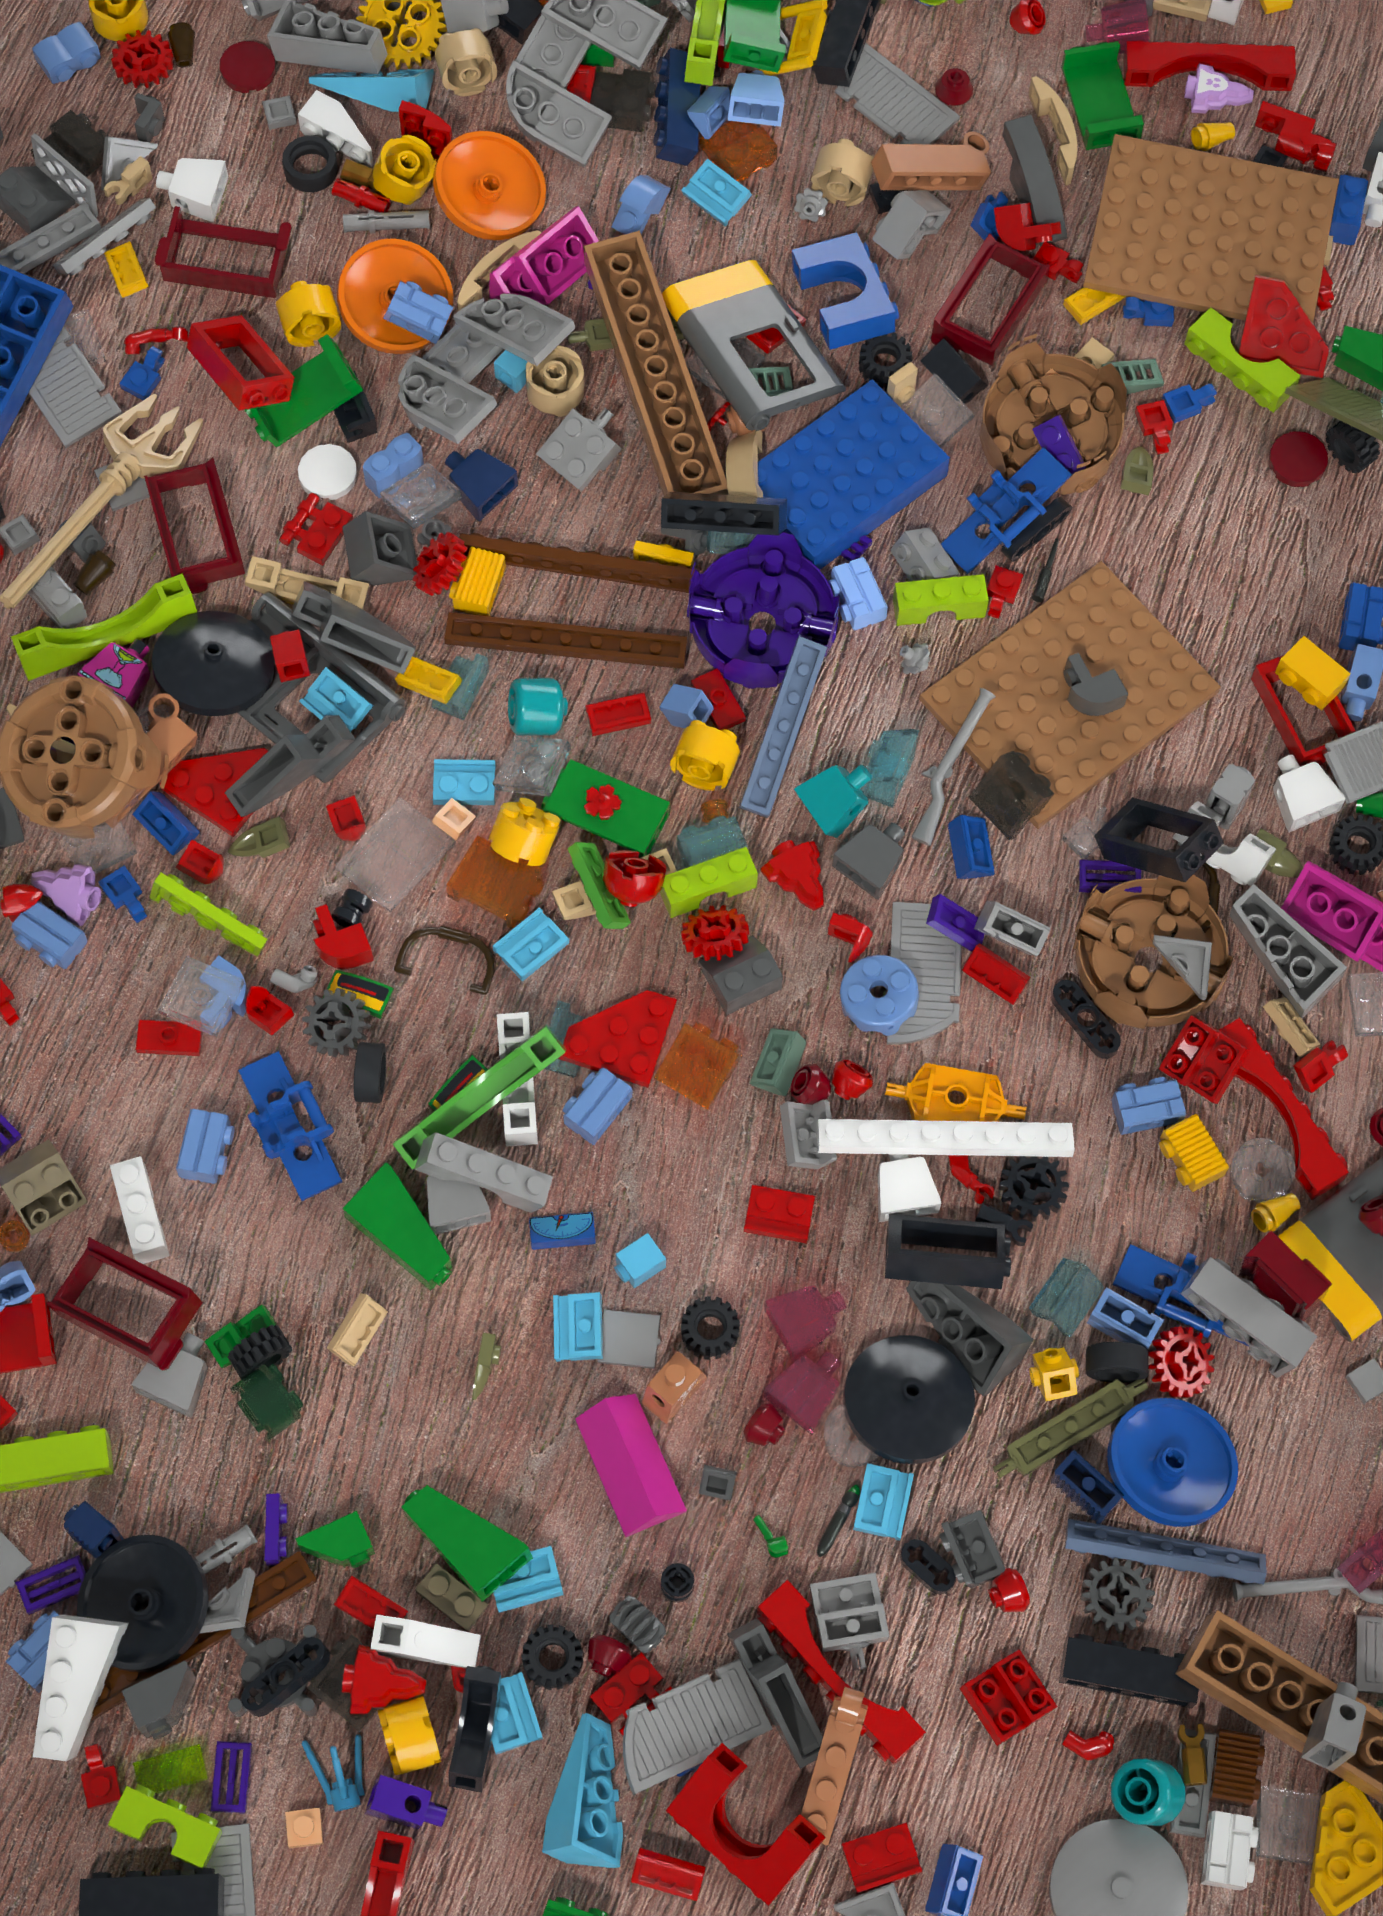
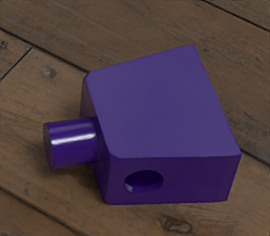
M380 1775L374 1781L364 1814L419 1829L422 1827L423 1822L442 1827L448 1807L431 1802V1791ZM405 1800L415 1803V1813L406 1810Z

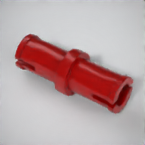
M338 177L332 188L333 196L350 201L357 208L365 207L377 213L389 211L391 199L369 191L367 186L362 185L359 187Z

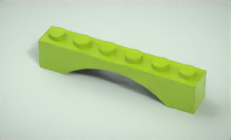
M725 0L696 1L684 82L708 86L713 85Z
M182 573L153 584L148 592L134 605L103 622L70 629L38 626L11 636L26 677L30 681L95 657L110 643H116L122 647L134 642L135 639L141 640L162 632L176 620L196 613L197 609L192 593Z

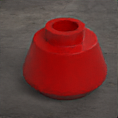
M1021 0L1012 9L1009 20L1011 27L1019 34L1037 35L1043 30L1046 17L1042 5L1037 0Z
M843 1059L834 1065L832 1084L837 1095L850 1100L851 1097L858 1098L873 1086V1078L859 1064Z
M1006 1568L1004 1572L992 1581V1588L988 1589L993 1606L995 1608L1000 1607L1003 1612H1024L1030 1604L1025 1582L1020 1573L1015 1569Z

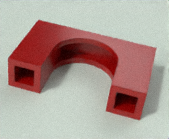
M721 1743L707 1756L666 1809V1812L674 1818L679 1826L685 1828L697 1839L705 1850L710 1851L724 1864L731 1874L737 1876L751 1889L757 1898L769 1906L791 1882L826 1837L801 1814L785 1828L774 1843L758 1845L748 1842L739 1836L727 1819L725 1800L731 1787L748 1766L727 1746Z

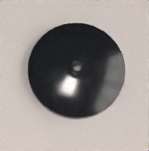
M202 611L176 620L162 632L153 649L152 669L154 680L161 693L170 694L178 701L179 708L197 715L225 716L249 708L264 696L274 677L275 659L270 640L250 620L230 612Z
M898 1335L875 1342L856 1358L844 1384L843 1407L846 1419L853 1433L870 1451L893 1462L921 1464L943 1457L960 1443L974 1415L975 1395L967 1370L951 1351L941 1344L924 1337Z
M158 1535L132 1536L109 1547L91 1565L80 1587L77 1600V1616L129 1623L125 1634L121 1638L117 1655L111 1666L128 1672L153 1671L178 1659L196 1640L204 1624L208 1609L207 1580L197 1559L190 1551L175 1541Z

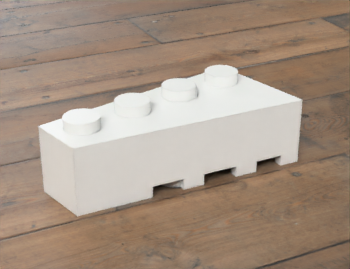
M63 1614L52 1617L33 1757L68 1761L77 1757L93 1716L92 1712L98 1697L101 1696L110 1666L115 1660L119 1643L129 1623Z

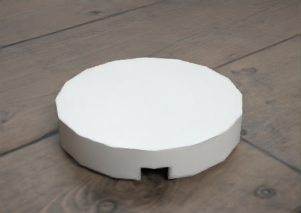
M332 444L318 445L308 450L301 458L298 466L299 482L307 494L314 493L320 500H322L321 498H329V500L338 499L348 494L355 485L357 476L355 460L350 452L341 446Z

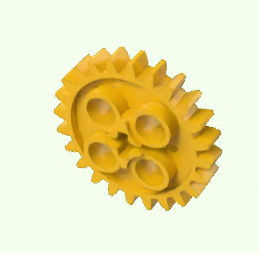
M365 0L367 6L358 7L360 13L364 16L356 17V21L378 29L389 28L391 30L389 35L383 37L388 54L384 61L385 68H389L391 63L394 62L397 70L401 68L402 63H406L407 68L411 69L412 62L414 61L421 67V58L425 57L429 61L432 60L430 51H436L438 46L436 42H439V38L442 36L439 32L447 31L446 24L441 23L445 21L444 13L441 12L443 10L441 2L435 3L437 0ZM409 1H411L412 4L409 6L408 10L406 11V5H407V3H408ZM392 2L400 3V7L395 11L387 10V6ZM419 11L427 13L426 17L422 20L413 19L414 14ZM404 16H405V20H406L407 25L402 24V22H403V20H404ZM397 23L402 24L400 30H398ZM398 36V42L396 46L392 47L391 45L394 43L396 37ZM409 37L417 39L413 46L403 45L404 40Z

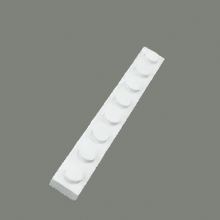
M818 1119L817 1122L818 1153L1073 1157L1075 1151L1072 1123Z

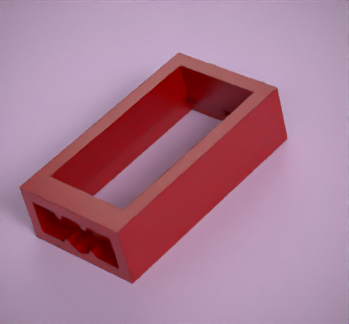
M242 315L191 324L186 348L239 411L290 400L295 377ZM239 346L265 378L246 381L220 349Z
M1284 655L1256 665L1251 680L1290 755H1294L1300 767L1311 762H1317L1319 765H1322L1326 761L1324 754L1328 752L1325 745L1307 752L1305 751L1270 684L1280 680L1275 672L1280 659ZM1336 696L1324 708V711L1338 738L1356 732L1338 696Z

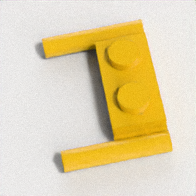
M813 0L780 8V20L797 16L787 54V61L781 63L778 73L759 69L765 75L773 76L813 66V61L817 58L827 18L824 12L828 7L826 0Z

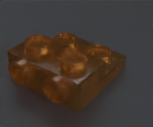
M731 121L720 127L710 139H704V137L699 139V147L710 161L736 181L746 180L752 173L761 168L771 166L777 160L778 146L762 126L757 128L753 123Z
M697 1021L693 1026L684 1023L654 1079L705 1109L710 1110L725 1082L729 1081L743 1055L737 1052L739 1045L723 1037L721 1041H718L711 1037L712 1030Z

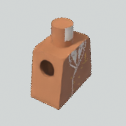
M677 1351L647 1385L642 1404L667 1425L706 1381L707 1377L698 1367ZM656 1397H659L664 1404L660 1403Z

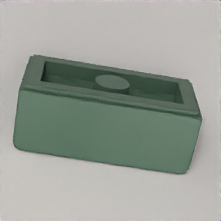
M771 1028L750 1084L768 1092L786 1096L804 1052L806 1040L797 1031Z

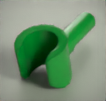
M756 1516L753 1521L766 1540L770 1556L778 1558L787 1555L788 1545L785 1536L773 1538L772 1532L761 1516Z

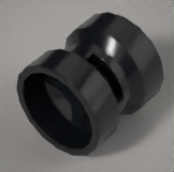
M347 888L341 897L342 904L337 906L331 915L332 919L344 928L360 922L362 924L363 915L367 914L373 906V902L366 895L357 890Z
M680 1563L671 1564L666 1567L661 1576V1591L664 1597L675 1603L684 1602L689 1599L694 1589V1574L691 1569Z

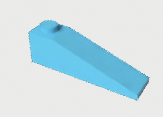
M398 69V72H389L387 76H383L381 70L378 75L360 73V76H357L356 72L318 73L309 77V83L390 112H399L402 100L427 108L434 78V69Z
M588 1713L581 1716L546 1818L542 1852L568 1864L618 1868L620 1867L623 1827L622 1822H617L615 1802L619 1801L618 1789H613L611 1770L615 1767L611 1725Z

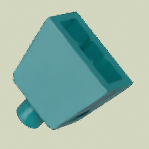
M861 764L851 773L844 767L834 765L800 784L794 790L825 835L837 838L868 804L869 801L860 788L868 783L872 776Z

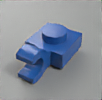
M1002 191L998 193L996 199L991 194L986 197L984 203L980 204L970 225L984 241L989 233L995 240L999 236L996 228L994 208L1006 206L1008 203V198Z
M1126 297V306H1123V318H1143V326L1172 327L1174 322L1173 306L1147 300L1141 301L1136 297Z
M152 346L145 356L143 365L135 361L120 381L121 389L141 400L148 398L161 381L160 374L157 371L165 362V358L161 357L163 351Z
M1212 383L1194 391L1190 384L1163 394L1162 400L1165 401L1168 412L1175 424L1200 414L1202 406H1208L1215 402L1213 396L1217 395V392Z
M125 866L98 881L100 888L116 910L125 905L136 923L147 918L143 906L136 898L142 894V890Z

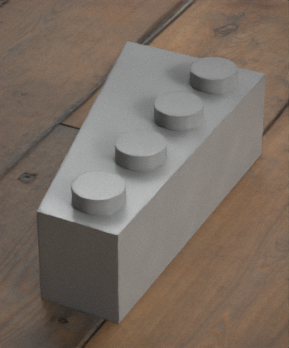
M296 0L284 1L267 35L275 61L378 75L388 55L380 29L353 19L348 21L340 19L337 13L329 11L326 14L318 11L315 5L309 3L302 5L297 3Z
M1255 884L1232 905L1229 916L1283 996L1289 1000L1303 1019L1343 978L1347 967Z
M1208 1258L1201 1263L1180 1294L1211 1321L1217 1322L1220 1320L1223 1322L1222 1328L1231 1339L1244 1341L1248 1344L1249 1350L1247 1353L1256 1361H1260V1359L1267 1361L1271 1365L1268 1371L1276 1378L1297 1368L1317 1338L1310 1331L1311 1327L1303 1320L1293 1319L1285 1313L1284 1307L1276 1300L1267 1299L1257 1292L1258 1288L1251 1281L1244 1278L1240 1279L1233 1274L1227 1263L1217 1258Z

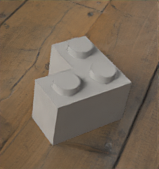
M927 190L902 191L893 198L891 202L892 208L887 216L883 217L876 225V233L872 240L897 260L909 259L923 236L937 234L952 210Z

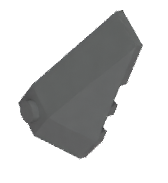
M910 1281L906 1288L925 1321L931 1322L939 1334V1343L960 1360L970 1376L973 1388L982 1396L989 1394L1020 1364L1034 1341L1031 1336L1010 1318L958 1285Z

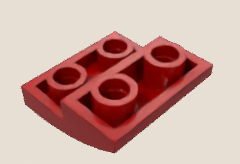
M402 100L399 106L401 136L411 135L423 140L432 150L431 154L437 163L444 148L453 140L452 128L433 112Z
M1191 1015L1158 1069L1171 1078L1176 1079L1183 1086H1188L1210 1102L1218 1104L1250 1050Z
M1020 1649L959 1688L997 1746L1058 1707Z

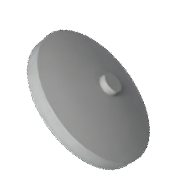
M1107 1819L1094 1822L1080 1829L1060 1849L1050 1873L1049 1898L1054 1916H1185L1188 1904V1883L1179 1856L1169 1842L1160 1834L1146 1825H1136L1125 1819Z

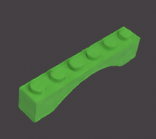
M546 1024L396 1139L393 1146L413 1170L425 1138L435 1132L450 1138L455 1137L491 1107L566 1052L565 1047Z

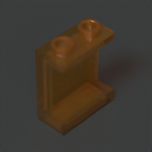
M477 835L446 884L447 895L457 902L463 898L504 919L506 926L513 929L517 922L521 923L526 918L529 911V906L527 905L532 897L537 898L543 890L545 882L543 881L542 868L527 865L528 861L519 858L518 863L504 858L492 849L490 841Z

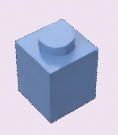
M673 684L659 707L670 724L680 728L690 726L693 720L706 723L714 710L713 705L702 690Z

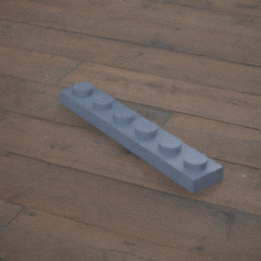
M800 636L797 638L738 808L765 818L770 816L827 650L826 646Z
M1068 1519L1065 1548L1078 1553L1099 1554L1111 1559H1126L1137 1561L1144 1565H1159L1170 1567L1177 1571H1192L1203 1573L1210 1577L1236 1579L1243 1583L1264 1584L1267 1575L1266 1554Z

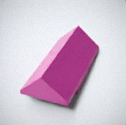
M579 206L570 210L490 273V299L500 300V294H517L531 298L543 305H548L587 272L584 264V246L599 242Z
M1307 861L1281 909L1309 933L1358 962L1362 959L1383 972V902Z
M636 1394L605 1398L575 1418L625 1537L687 1512Z

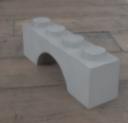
M437 1132L423 1140L414 1169L443 1181L455 1180L481 1186L497 1194L502 1199V1203L529 1213H533L545 1206L553 1179L551 1175Z

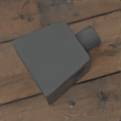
M890 823L883 832L873 825H868L834 853L832 867L879 900L902 862L904 849L897 843L903 838L905 833L895 823Z

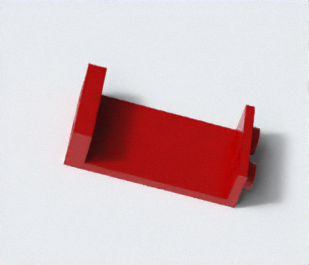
M44 1293L31 1295L32 1303L6 1307L0 1312V1374L57 1364L50 1307L47 1305L48 1299Z

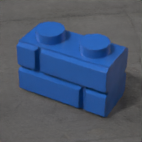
M1340 175L1329 235L1333 236V242L1350 246L1355 244L1361 226L1368 180Z
M1354 582L1350 584L1344 604L1338 643L1340 649L1354 651L1357 644L1374 648L1378 644H1383V627L1381 626L1383 618V588L1367 587V585Z

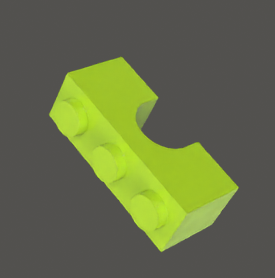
M984 574L895 583L893 593V606L897 626L926 623L928 616L938 611H952L955 613L956 620L984 618L989 601Z
M747 847L665 875L660 895L670 918L699 909L700 902L712 894L726 892L729 898L757 888L758 872Z
M137 1784L135 1789L126 1786L108 1826L142 1842L152 1825L159 1822L169 1823L175 1827L177 1832V1840L170 1854L194 1867L206 1868L222 1834V1830L216 1827L218 1820L200 1812L197 1818L185 1813L187 1806L168 1798L166 1804L154 1799L156 1792Z

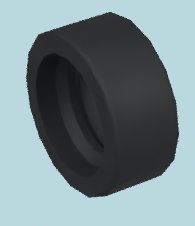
M308 135L296 138L287 145L283 152L282 164L287 182L294 189L302 192H318L331 185L337 176L338 166L333 146L323 138ZM307 154H317L324 157L327 161L326 166L322 170L313 174L300 173L294 169L293 164L298 158Z
M360 1042L357 1047L354 1067V1099L356 1102L381 1103L386 1078V1046L383 1043Z
M1128 1342L1092 1344L1086 1349V1375L1092 1379L1104 1382L1118 1380L1121 1383L1145 1379L1148 1375V1350L1144 1346Z

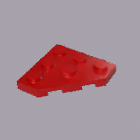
M1255 275L1238 354L1249 361L1258 363L1280 359L1298 374L1323 378L1329 353L1328 345L1284 280Z
M259 748L180 761L167 774L164 789L161 787L160 789L234 837L253 813L241 817L225 792L258 762L268 750Z
M646 990L569 1026L563 1042L566 1052L558 1059L597 1072L604 1067L617 1078L648 1088L677 999Z

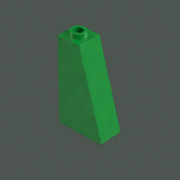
M1345 325L1342 335H1336L1331 352L1336 353L1333 365L1383 391V335Z
M386 1162L342 1208L344 1216L431 1291L436 1285H443L452 1274L450 1270L452 1268L451 1258L391 1165Z
M428 1485L421 1490L413 1491L406 1498L405 1504L401 1506L407 1519L481 1602L533 1559L529 1547L524 1542Z

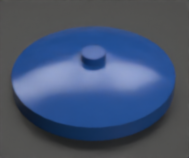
M1173 1398L1147 1400L1131 1408L1121 1418L1110 1436L1107 1460L1113 1483L1124 1494V1500L1134 1510L1152 1521L1174 1527L1197 1525L1214 1517L1233 1495L1238 1480V1460L1233 1443L1219 1422L1194 1404Z

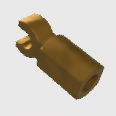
M346 159L340 178L360 186H369L377 194L384 196L373 185V168Z
M1202 1724L1196 1725L1197 1734L1194 1738L1186 1735L1185 1725H1180L1177 1730L1178 1739L1184 1744V1749L1181 1750L1185 1786L1208 1784L1204 1748L1200 1747V1742L1205 1734Z

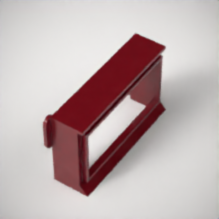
M175 206L167 237H162L159 240L155 264L160 266L164 281L276 298L288 243L291 241L292 226L288 222L282 223L277 234L183 219L181 208ZM183 233L274 247L275 253L269 278L176 264Z
M989 233L934 317L931 342L937 345L944 338L957 352L961 350L993 366L1036 297L1047 283L1050 265L1047 264L1046 266L996 241ZM993 259L1019 272L1021 276L1029 279V281L989 341L950 320L989 260Z
M214 457L204 464L152 477L144 476L171 577L183 573L191 593L196 594L206 591L208 583L245 574ZM207 483L227 557L180 569L160 493Z
M1270 1231L1245 1255L1239 1276H1251L1250 1280L1268 1298L1279 1302L1284 1307L1285 1313L1293 1319L1298 1318L1303 1321L1322 1304L1329 1287L1332 1285L1309 1260L1299 1258L1273 1231Z
M89 1237L87 1249L51 1302L48 1301L47 1305L59 1317L165 1371L169 1369L182 1349L183 1341L180 1337L203 1302L191 1288ZM103 1263L176 1299L148 1343L74 1305Z

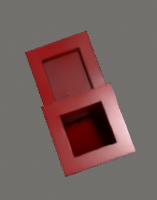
M1031 203L994 208L997 232L1001 240L1012 249L1019 251L1036 249L1035 243L1053 241L1052 235L1062 234L1060 222L1033 226Z
M327 904L315 908L317 919L312 922L318 938L313 940L317 954L326 964L338 969H351L374 961L372 950L361 922L337 931Z

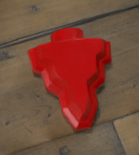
M788 840L779 844L771 852L774 858L762 866L760 871L769 882H776L783 891L793 892L799 902L811 910L815 911L823 907V887L818 880L821 873V868L817 861L820 857V852L815 842L807 841L796 846L793 840Z
M359 1645L354 1665L345 1664L342 1692L350 1693V1714H368L372 1708L386 1707L393 1699L409 1700L425 1693L426 1680L411 1670L397 1668L391 1658L378 1655L376 1650L370 1649L371 1647Z

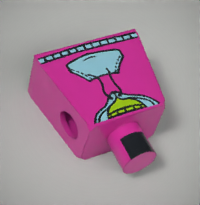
M135 639L127 650L116 643H110L81 668L77 675L96 680L116 691L114 693L121 696L133 708L150 678L147 663L143 661L150 649L138 639Z

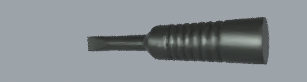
M1057 538L1052 546L1045 568L1041 569L1032 595V599L1036 602H1043L1052 576L1051 567L1059 544V539Z

